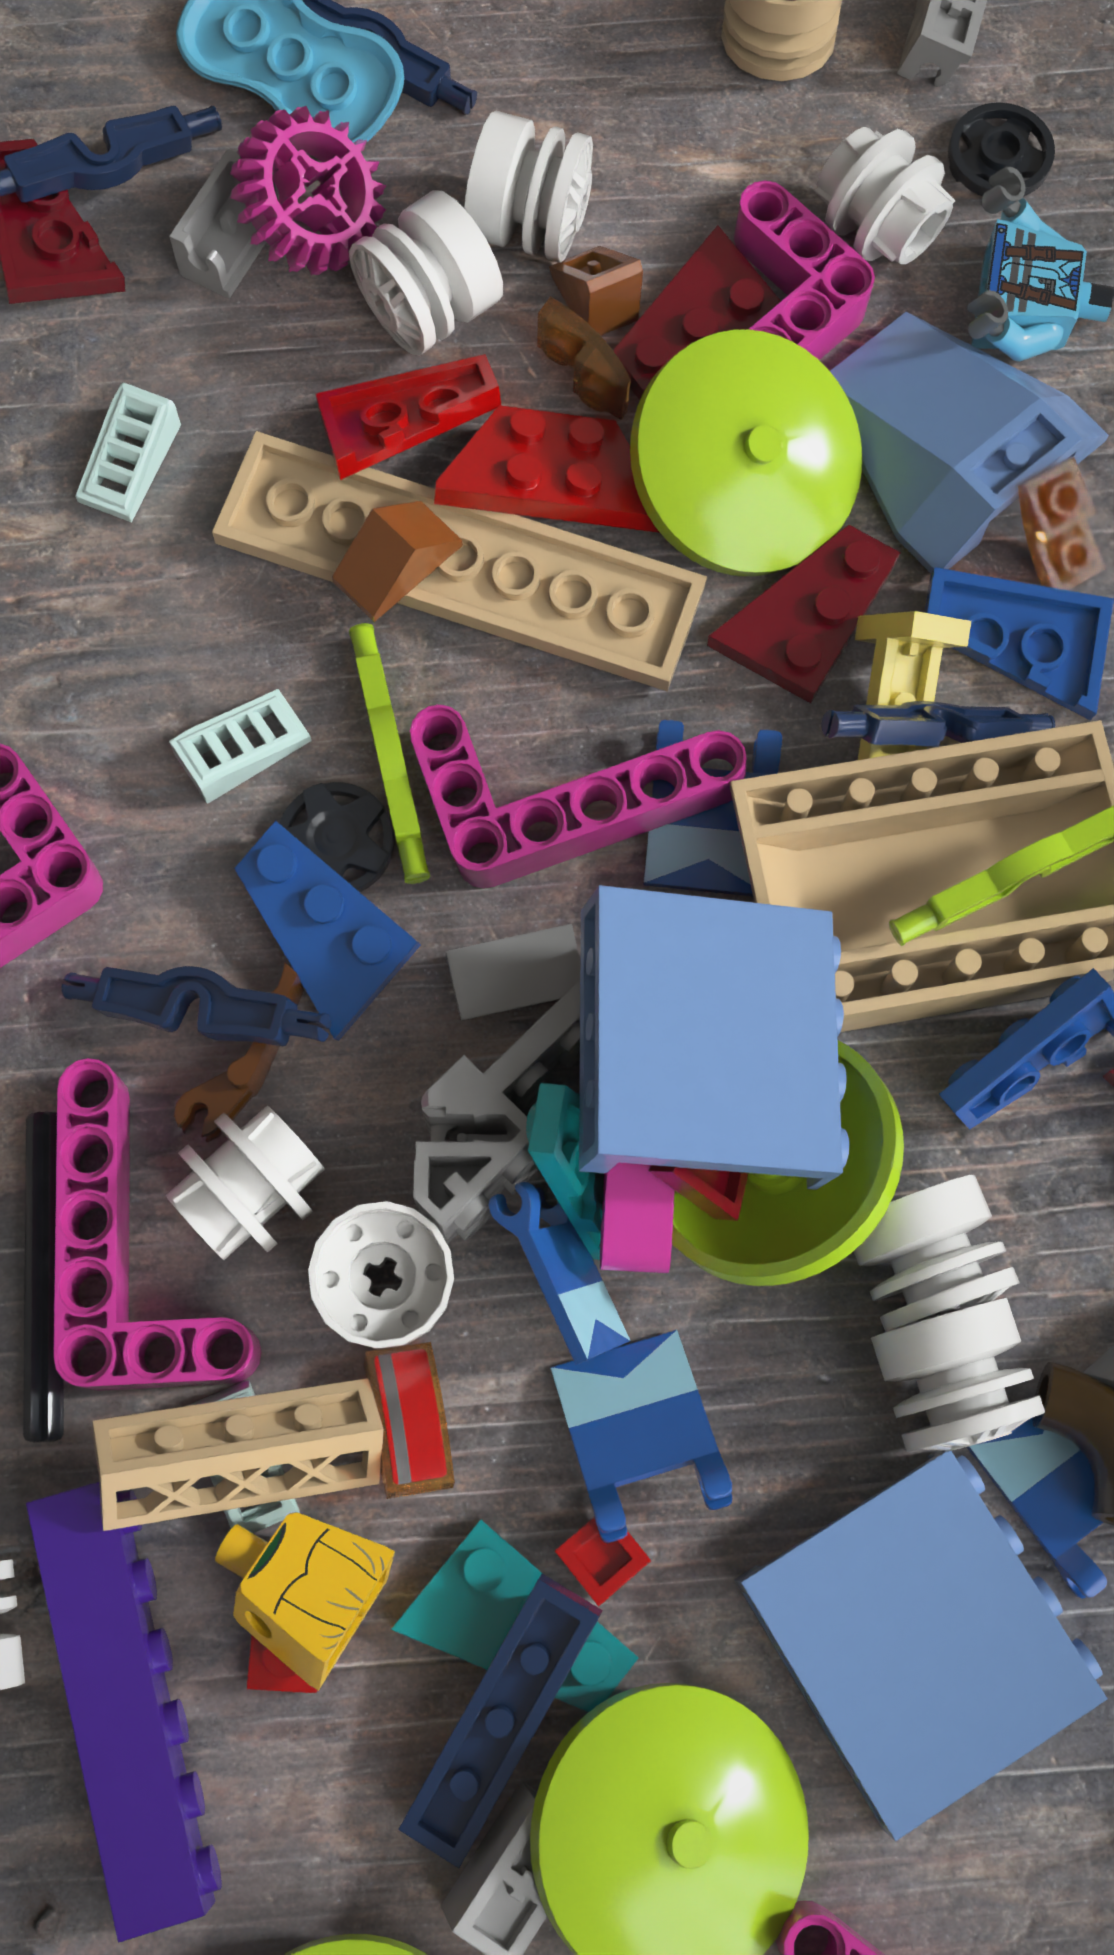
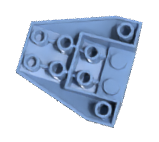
M908 312L903 313L830 370L845 392L857 420L862 446V471L896 539L930 573H932L935 567L949 570L980 544L989 522L1021 497L1027 485L1050 473L1055 468L1063 467V475H1065L1101 446L1109 436L1068 395Z

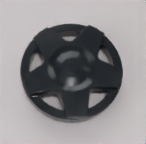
M1001 102L980 105L964 114L955 125L948 146L949 168L956 182H961L967 189L982 197L985 192L993 188L989 183L990 176L1005 167H1013L1020 172L1023 178H1029L1024 181V196L1031 194L1046 180L1055 157L1054 140L1046 124L1036 114L1026 108ZM1007 119L1001 126L997 127L985 120ZM1030 132L1037 138L1042 151L1028 144L1027 140ZM961 137L969 148L963 153H960L959 148Z
M343 782L319 783L303 790V793L298 795L286 808L279 823L341 877L349 868L367 872L360 878L348 882L359 892L372 886L384 874L393 855L394 831L385 807L369 791L353 784ZM333 796H346L356 800L342 806L338 804ZM306 808L307 821L292 827L296 817ZM378 820H380L383 827L382 848L369 837V832Z

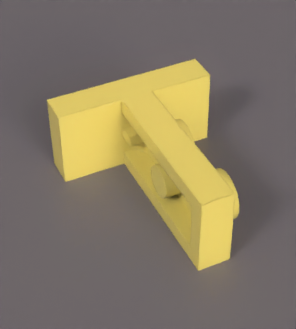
M918 611L858 616L855 640L876 644L866 705H901L912 701L934 702L942 649L967 647L971 621ZM861 738L858 760L927 749V746L875 745Z

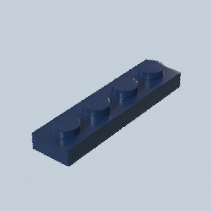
M540 1575L398 1830L455 1867L460 1868L603 1610L546 1575Z

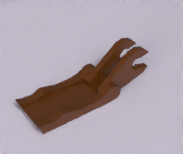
M285 963L279 985L271 993L284 995L298 1006L304 988L298 974ZM253 1042L246 1054L232 1062L227 1071L185 1092L176 1102L174 1112L179 1128H182L183 1133L185 1134L195 1121V1116L199 1111L208 1110V1116L204 1119L201 1137L206 1136V1142L219 1138L223 1132L214 1121L223 1113L233 1121L251 1098L257 1096L280 1046Z

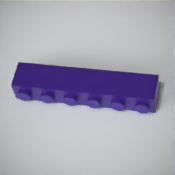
M99 1482L27 1502L26 1507L118 1943L203 1917L215 1903L213 1892L221 1890V1871L213 1845L203 1847L197 1817L205 1815L204 1795L197 1772H186L180 1745L189 1741L186 1714L180 1699L170 1700L164 1672L173 1669L171 1647L164 1628L156 1630L154 1628L149 1602L157 1599L156 1580L149 1559L139 1560L133 1532L140 1531L142 1525L103 1531ZM132 1489L116 1492L117 1502L137 1499Z

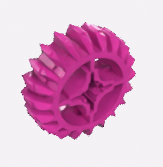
M307 106L297 107L290 114L285 109L278 110L269 117V121L261 120L251 129V138L246 137L238 146L237 153L241 159L232 165L230 175L237 179L240 184L231 190L230 199L245 204L246 208L238 214L237 223L248 224L252 222L256 232L252 234L250 244L258 245L265 240L270 245L268 261L276 262L286 255L289 272H298L306 265L311 275H320L327 270V267L331 271H339L347 266L350 260L349 250L352 244L364 236L372 237L377 228L375 223L383 218V214L386 211L376 201L378 197L383 195L386 185L372 180L371 174L378 169L380 161H366L361 152L364 151L367 140L359 139L353 143L348 138L349 122H341L333 128L331 127L329 110L319 111L312 117ZM306 153L316 157L321 162L311 159ZM318 180L319 186L311 192L313 198L310 196L299 204L297 202L298 198L306 192L304 186L309 187ZM273 182L278 189L279 201L274 191ZM294 221L305 223L314 233L305 230Z

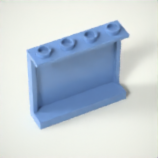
M602 885L597 887L581 909L579 1171L607 1173L617 1163L795 1176L807 1177V1189L813 1190L819 1189L843 1173V1168L849 1155V1138L846 1130L841 1128L840 1102L846 1089V1070L842 1063H838L837 1037L842 1029L844 1011L841 1000L836 998L835 973L840 963L841 945L839 938L833 936L832 911Z
M935 1451L928 1456L930 1460L765 1565H756L734 1579L882 1830L895 1841L1108 1699L1096 1679L1103 1675L1097 1660L1079 1638L1073 1641L1070 1640L1056 1618L1063 1613L1057 1597L1041 1577L1037 1576L1032 1580L1017 1556L1024 1551V1548L1016 1532L1001 1515L993 1518L979 1494L985 1491V1486L978 1472L965 1456L961 1455L955 1458L952 1451Z

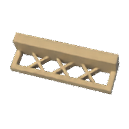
M369 1379L93 1420V1440L99 1473L103 1531L379 1484L384 1429ZM363 1451L362 1462L339 1466L329 1464L341 1454ZM287 1463L294 1466L284 1475L267 1478L261 1475L271 1466ZM214 1475L224 1477L221 1482L213 1487L196 1489L191 1486L202 1477ZM142 1487H149L154 1490L145 1498L117 1502L116 1492Z

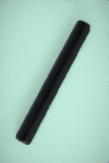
M50 1111L31 1113L26 1118L23 1436L26 1441L33 1443L54 1442L60 1440L64 1435V1379L56 1370L54 1361L57 1112Z

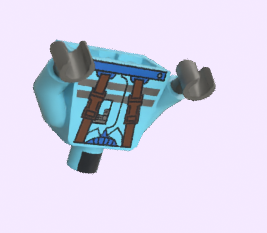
M1005 167L990 176L989 183L993 188L985 192L982 198V207L986 212L990 214H996L1001 210L1003 212L1001 214L1002 220L997 219L984 253L978 297L967 304L968 312L975 314V319L968 325V331L972 337V346L979 349H999L1013 361L1021 362L1048 351L1063 348L1077 318L1106 322L1113 303L1114 287L1083 282L1087 251L1082 245L1066 240L1038 217L1023 198L1025 182L1022 175L1013 167Z

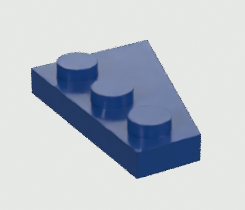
M276 820L234 868L293 970L298 974L319 1014L326 1013L330 1016L331 1029L329 1031L337 1041L344 1036L421 946L418 941Z

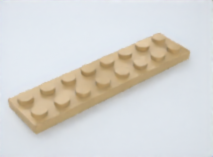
M258 431L255 432L212 531L215 544L333 582L332 576L373 508L422 501L462 539L463 546L398 601V604L668 692L705 589L707 576L515 514L434 504V488L369 467L340 480L332 455Z

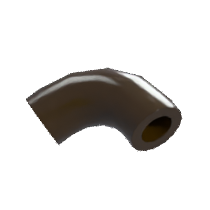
M1048 1362L1041 1373L1035 1396H1040L1045 1413L1032 1417L1033 1426L1054 1432L1072 1441L1083 1452L1094 1474L1095 1496L1091 1516L1114 1526V1388L1072 1367Z

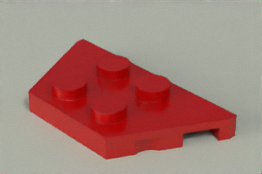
M499 405L436 481L434 504L660 533L647 515L639 498L631 468L630 445L616 420Z

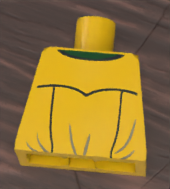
M294 1512L289 1513L269 1542L238 1524L234 1525L221 1543L215 1556V1562L243 1578L235 1596L233 1616L236 1621L307 1684L319 1691L386 1584L395 1551L384 1545Z

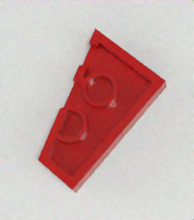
M486 354L315 393L320 417L340 480L490 412L501 405L499 385Z

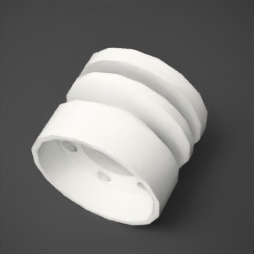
M499 111L490 113L475 149L464 209L473 218L488 243L504 247L510 241L518 223H521L522 248L526 254L534 255L537 253L545 238L544 253L547 259L561 263L566 258L574 236L582 225L592 185V137L577 132L572 135L565 150L564 130L554 126L550 128L540 150L536 151L535 127L532 120Z
M432 190L404 209L398 218L399 228L393 224L383 223L376 228L372 237H362L353 243L349 250L353 274L370 309L397 344L410 354L418 356L431 349L436 339L444 340L455 329L454 318L468 323L496 304L503 296L501 273L485 236L473 218L457 200L444 191Z
M975 1175L956 1178L890 1202L885 1215L877 1227L854 1250L859 1266H874L890 1262L895 1272L894 1276L878 1284L870 1291L873 1301L903 1292L907 1302V1306L880 1317L885 1332L991 1302L1008 1288L1020 1283L1013 1267L983 1276L979 1263L1006 1252L1003 1242H987L972 1246L966 1233L992 1217Z
M388 1201L358 1205L335 1218L316 1241L308 1268L311 1299L325 1324L349 1342L376 1349L407 1345L429 1332L446 1310L454 1281L451 1250L437 1226L414 1208ZM386 1260L396 1263L394 1274L398 1279L402 1280L401 1286L397 1291L386 1288L380 1297L371 1294L373 1282L365 1276L368 1268L371 1265L381 1268Z
M1007 1298L954 1311L871 1337L884 1381L896 1382L916 1379L919 1394L902 1401L893 1408L896 1418L926 1410L930 1426L902 1434L907 1452L919 1449L948 1452L1011 1434L1012 1430L1030 1418L1045 1413L1039 1395L1009 1403L1004 1389L1005 1387L1034 1379L1030 1368L998 1370L994 1356L1013 1348L1021 1342Z

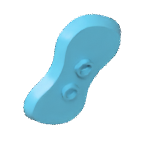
M188 0L178 20L176 30L178 49L188 66L198 75L214 82L250 90L265 99L276 111L285 109L290 114L297 107L307 106L311 116L314 117L319 111L329 110L331 127L335 128L341 122H349L348 138L353 143L359 139L367 140L368 142L382 128L395 109L402 93L405 79L403 65L396 51L384 38L365 29L332 23L314 13L302 0Z

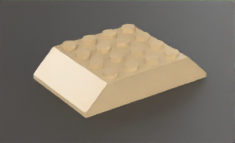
M1101 720L730 782L731 795L755 903L832 911L833 936L839 938L841 945L840 963L835 973L836 998L841 1000L844 1011L841 1032L1051 996L1063 982L1075 976L1082 978L1093 968L1106 982L1114 980V842L1044 878H1041L1038 874L1022 883L1003 899L967 915L938 931L933 929L907 942L903 946L897 943L889 928L890 920H895L925 905L928 899L988 869L1002 859L1043 838L1059 833L1113 806L1114 765Z

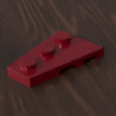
M34 139L0 142V170L5 169L4 157L6 155L38 145ZM68 190L29 202H21L16 193L0 197V264L9 304L125 292L124 275L114 261L110 262L99 245V238L90 223L83 221L69 200Z
M847 525L710 634L707 646L811 704L856 631L858 616L866 615L897 564L901 552L855 527Z

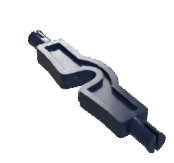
M302 0L314 13L332 23L365 29L384 38L396 51L403 65L405 79L402 93L428 107L434 106L438 99H441L463 111L464 114H469L470 108L473 109L477 100V91L471 90L451 79L449 63L406 41L399 27L384 15L365 8H346L333 0Z
M213 105L186 115H182L178 107L169 106L145 114L107 121L102 132L103 141L108 152L102 155L92 153L74 133H66L35 147L6 155L4 157L5 169L0 170V197L16 193L21 202H29L74 187L84 190H101L118 186L133 178L142 166L190 152L192 150V138L214 131H221L222 122L220 115Z
M912 701L901 705H854L852 711L829 710L823 715L821 727L823 734L828 736V738L860 737L868 743L875 745L937 747L940 745V741L944 740L945 736L960 743L1055 728V720L1048 713L1020 714L1007 707L958 706L941 702Z
M106 967L102 970L100 978L70 972L63 980L71 985L62 984V994L65 999L93 1002L92 1008L107 1017L135 1021L166 1032H175L179 1028L190 1004L195 999L200 998L197 1029L200 1034L213 1040L249 1041L283 1047L287 1045L290 1035L324 1042L328 1038L329 1033L322 1028L331 1029V1019L326 1013L319 1014L297 1010V1004L284 995L236 988L219 974L201 967H177L164 971L159 975Z

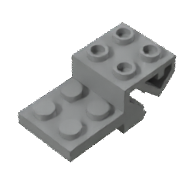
M580 981L484 1073L463 1055L422 1096L421 1105L427 1130L431 1134V1142H416L413 1198L418 1212L437 1226L447 1245L458 1234L464 1241L471 1238L492 1216L489 1210L490 1198L500 1194L505 1188L512 1195L515 1194V1185L519 1182H528L538 1171L537 1165L528 1152L527 1116L523 1112L537 1101L540 1083L547 1084L544 1080L555 1067L562 1062L569 1068L580 1059ZM447 1137H450V1139H457V1142H446Z

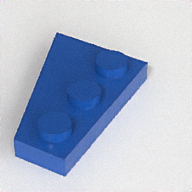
M937 567L933 569L930 575L924 613L971 621L967 647L951 648L1088 720H1091L1097 714L1114 598Z
M1094 968L1082 978L1075 976L1063 982L1052 993L1049 999L1050 1004L1031 1019L1023 1018L1013 1023L1002 1033L998 1041L999 1045L980 1061L974 1059L966 1062L951 1075L948 1080L949 1086L939 1095L969 1130L1031 1091L1039 1081V1070L1049 1064L1055 1066L1062 1063L1068 1067L1085 1056L1087 1049L1084 1046L1089 1041V1038L1106 1028L1114 1037V992L1111 986Z

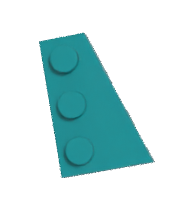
M540 1083L537 1103L530 1108L527 1116L528 1152L593 1259L600 1260L604 1173L579 1171L580 1095L566 1085Z
M481 1519L391 1630L488 1670L537 1580L543 1573ZM597 1621L555 1698L590 1712L597 1705L607 1700L639 1657Z

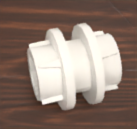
M867 127L855 130L834 150L819 175L818 188L815 190V193L828 205L825 217L827 226L837 235L843 236L858 229L853 246L855 251L866 261H873L883 255L892 262L896 260L899 264H907L913 261L935 240L944 228L953 209L955 200L941 187L945 174L943 163L935 156L929 155L911 163L916 145L914 138L905 130L896 129L884 136L878 131L874 133Z
M269 1106L261 1110L241 1129L223 1113L214 1123L229 1140L205 1161L199 1157L189 1144L186 1145L178 1154L193 1171L165 1196L204 1241L225 1260L250 1236H253L267 1252L278 1243L263 1228V1225L286 1204L302 1220L308 1217L313 1211L298 1193L325 1169L307 1146Z

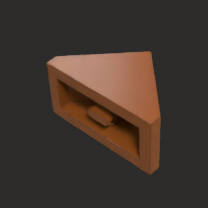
M597 246L565 259L561 263L558 262L549 266L552 278L570 311L586 323L598 336L638 321L643 279L640 259L603 246Z
M422 501L373 508L334 572L332 580L342 592L375 622L463 546L462 539Z

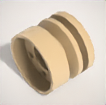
M726 0L721 35L726 54L740 69L761 79L787 81L804 78L822 68L833 53L842 0Z

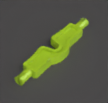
M361 623L349 629V636L353 644L383 786L404 871V880L408 884L421 883L428 880L431 875L427 867L400 738L380 653L376 644L374 626L369 623Z
M1114 805L1059 833L1043 838L1011 854L988 869L928 899L925 905L895 920H890L889 928L893 937L900 946H903L907 942L933 929L938 931L967 915L1003 899L1028 879L1038 874L1041 878H1044L1114 842Z

